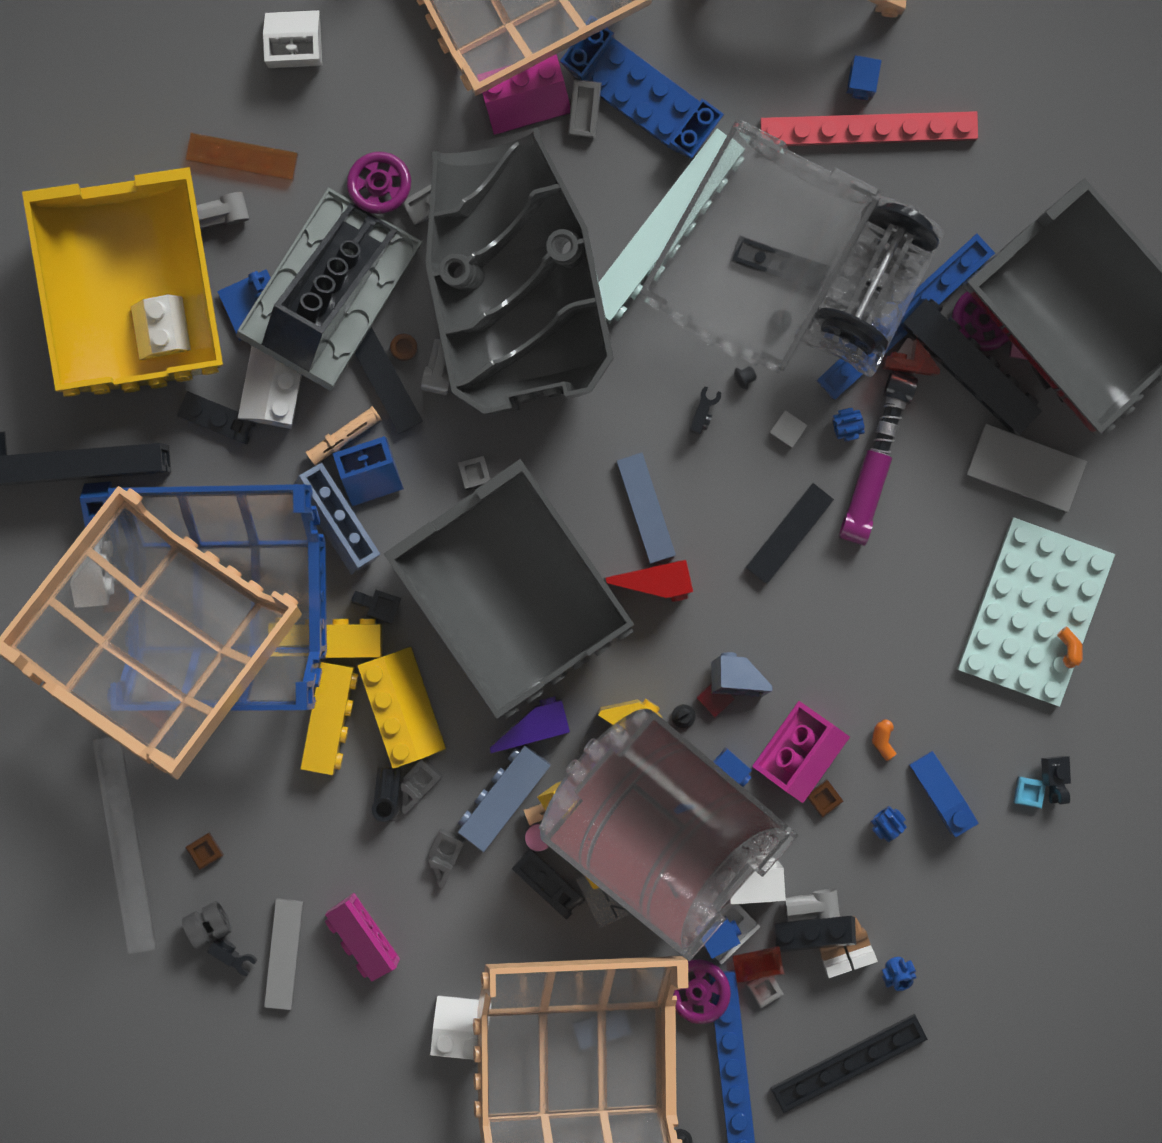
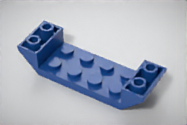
M592 17L590 21L587 23V25L597 20ZM608 28L574 44L560 60V63L576 79L602 82L600 98L668 148L690 159L694 157L724 116L721 111L703 98L700 101L617 41L614 38V33Z

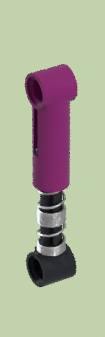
M894 370L890 372L884 390L885 404H887L883 406L885 412L880 417L881 421L877 425V437L873 440L874 446L866 451L848 512L843 519L839 532V538L863 546L866 545L869 539L874 514L892 461V457L888 453H891V443L895 441L893 437H896L899 429L897 424L899 419H902L900 416L901 412L905 410L906 404L911 403L918 383V378Z

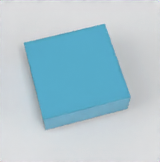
M1018 776L1013 803L1042 808L1046 788L1043 785V781Z

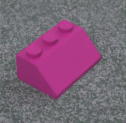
M557 54L482 93L494 135L570 114L571 110ZM499 71L479 76L478 81L480 82Z
M798 701L752 767L788 794L804 803L850 736Z
M355 893L326 912V925L333 934L336 932L343 940L340 942L342 948L347 955L353 954L358 962L356 967L364 978L369 977L372 982L397 968L400 957Z

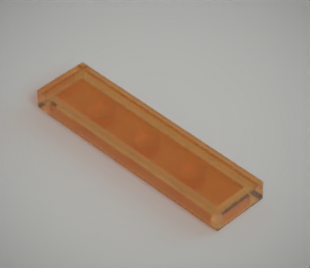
M191 133L186 160L294 181L298 153Z

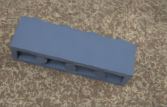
M320 463L299 475L293 484L311 485L313 491L311 506L317 507L320 527L350 574L352 575L374 562L380 555L379 551L324 465Z
M526 744L522 749L517 746L507 758L511 761L505 770L500 767L491 779L494 782L489 791L483 789L474 801L478 804L474 811L470 813L467 810L458 822L461 826L458 833L483 852L551 765Z

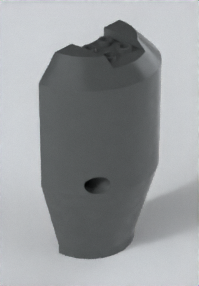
M533 128V132L524 138L491 148L459 153L431 152L433 169L426 268L452 393L483 414L519 410V402L536 401L540 395L549 397L564 395L568 398H575L591 393L613 361L614 356L588 228L541 140L539 128ZM570 241V250L563 254L564 245ZM462 265V275L455 278L454 272L456 268Z

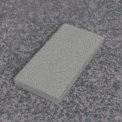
M984 424L966 475L1064 512H1069L1087 461Z

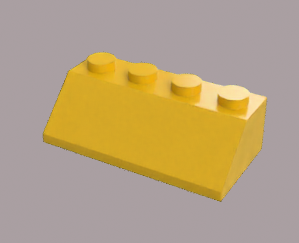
M412 647L357 665L392 768L420 760L446 749Z

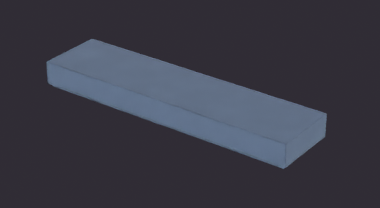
M643 453L617 460V465L650 564L675 556L672 541Z

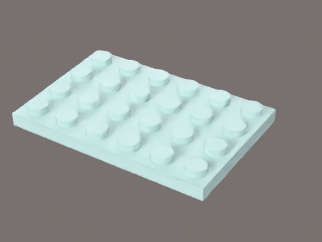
M1012 517L957 670L1060 707L1074 668H1068L1064 665L1063 658L1067 655V646L1057 634L1067 626L1083 644L1115 554Z

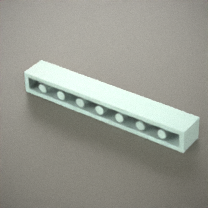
M718 128L599 281L606 321L609 324L613 319L616 321L620 320L628 309L624 306L630 297L634 300L644 288L641 283L645 277L652 278L661 266L657 263L663 254L667 257L677 245L674 240L678 234L685 235L694 223L690 220L696 211L700 214L710 202L707 197L711 191L718 192L727 180L723 177L727 170L730 168L734 171L743 159L740 156L743 148Z

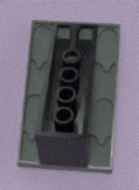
M328 187L239 327L236 337L248 342L253 347L331 391L414 259L422 241L379 216L360 209L353 201Z

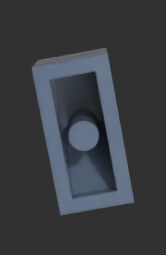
M725 652L721 653V656L711 662L712 693L763 697L772 692V685L746 657H737L736 653Z

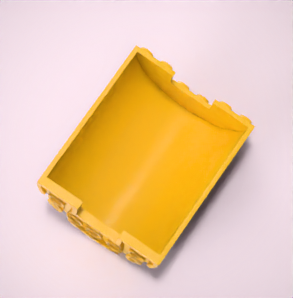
M190 167L134 175V181L81 188L77 183L22 192L55 391L63 392V397L80 395V392H92L94 395L110 393V390L122 389L124 393L140 391V386L145 385L151 386V389L167 387L168 381L184 382L193 380L192 376L219 373V368L223 366ZM168 294L182 296L191 350L139 360L131 306L143 299Z

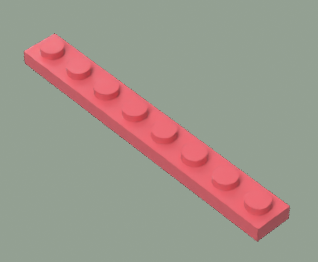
M977 111L761 118V147L971 141L978 139Z

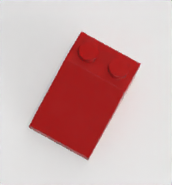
M686 560L605 577V581L608 584L664 598L670 597L671 602L688 599L687 593L693 592Z

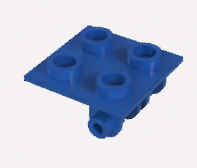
M267 269L259 273L258 271L252 272L248 275V278L217 291L236 334L271 279Z

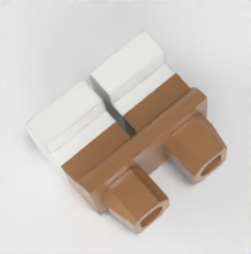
M855 917L856 945L845 947L851 965L854 969H858L878 961L866 930L863 927L861 928L860 923ZM844 946L819 948L828 978L852 971Z

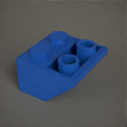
M385 436L333 453L340 478L352 506L404 489L388 439Z

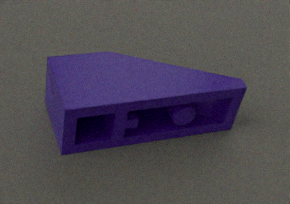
M555 696L539 700L540 705L535 706L490 746V752L494 753L569 733L570 728L562 699L556 701Z

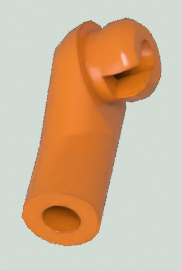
M1066 626L1058 632L1057 636L1067 646V655L1063 658L1064 665L1068 668H1074L1079 666L1083 660V645Z
M887 719L876 724L872 736L873 745L885 761L890 760L897 754L889 744L890 734L894 726Z

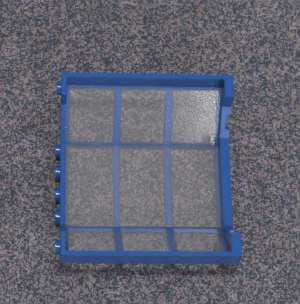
M311 485L130 488L143 498L141 502L146 510L182 539L185 536L189 537L198 544V550L204 554L206 551H210L220 559L219 564L225 568L228 565L234 567L242 574L241 579L247 583L253 580L264 589L262 593L270 596L274 591L282 596L284 593H287L299 602L297 606L302 615L230 711L314 709L316 702L314 687H319L322 675V668H318L320 659L326 658L327 609L326 541L324 534H318L316 525H320V518L317 507L311 506V497L313 495ZM108 488V494L105 497V502L108 500V498L111 496V494L115 491L116 488ZM123 508L118 518L127 542V550L124 554V562L128 566L127 578L140 588L170 550L171 546L126 508ZM180 553L148 593L224 646L256 605ZM125 588L126 593H128L129 603V601L133 598L134 594H132L128 589ZM143 601L128 619L129 631L126 632L125 643L129 647V656L186 695H188L219 654ZM263 610L233 651L252 658L282 616ZM227 658L196 700L214 708L245 666ZM125 664L121 681L111 683V688L108 691V703L111 705V711H175L182 703L127 664ZM189 707V709H188L187 711H195V710Z

